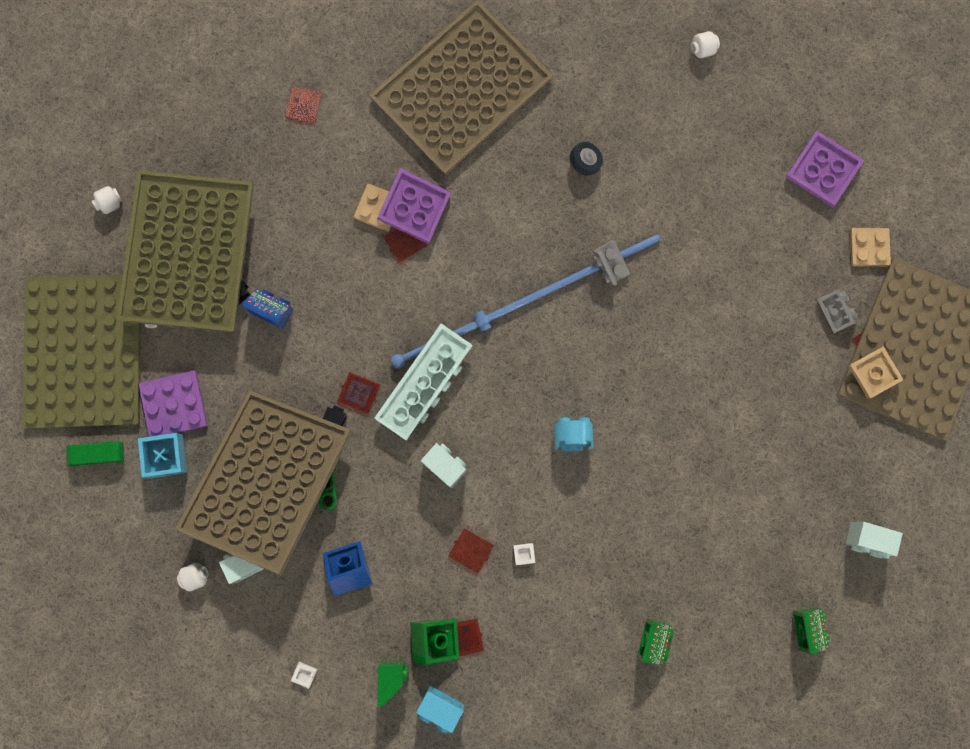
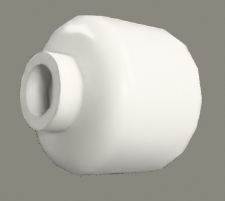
M710 31L695 35L690 44L692 53H695L698 58H705L716 54L720 45L719 38Z
M106 186L93 194L95 200H92V203L97 211L101 210L102 213L108 214L120 208L122 200L115 188L112 189L110 186Z
M194 562L180 569L177 581L182 589L193 591L206 585L209 573L205 566Z

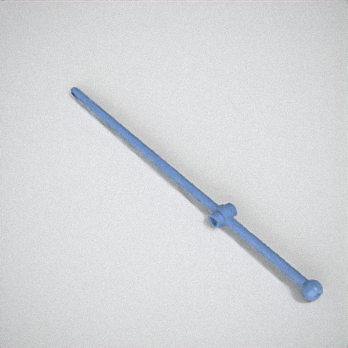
M654 235L620 251L623 258L659 242L661 236ZM595 263L488 315H485L482 310L473 315L475 321L453 332L459 336L476 328L484 332L491 328L489 322L600 270L601 267H598ZM425 345L404 355H393L391 361L394 368L401 369L404 367L405 362L417 357Z

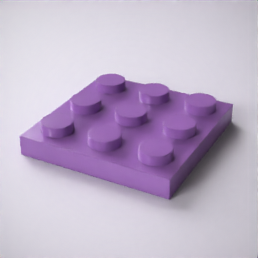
M816 131L786 175V178L833 208L864 160Z
M400 168L377 220L428 244L451 192Z
M196 370L139 383L149 437L182 433L208 427Z

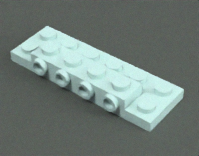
M440 324L377 413L375 419L407 440L420 422L423 424L430 415L427 413L431 406L435 408L440 401L438 395L441 391H447L451 385L449 380L452 375L457 376L461 371L462 367L460 364L473 345L443 324Z

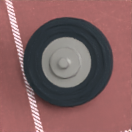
M581 142L572 149L570 162L578 173L590 176L601 168L603 157L600 150L594 144Z

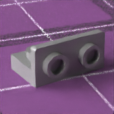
M614 240L593 250L595 255L593 259L596 265L601 267L603 271L601 276L606 284L609 283L615 286L617 281L630 274Z
M837 289L817 299L833 333L857 323L858 315L854 308L850 309L847 303L850 299L845 291L842 292L841 289Z

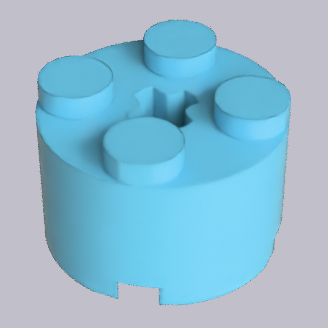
M583 417L570 421V418H559V422L554 424V448L556 450L561 447V451H583V447L588 446V450L594 447L593 424L590 422V418Z

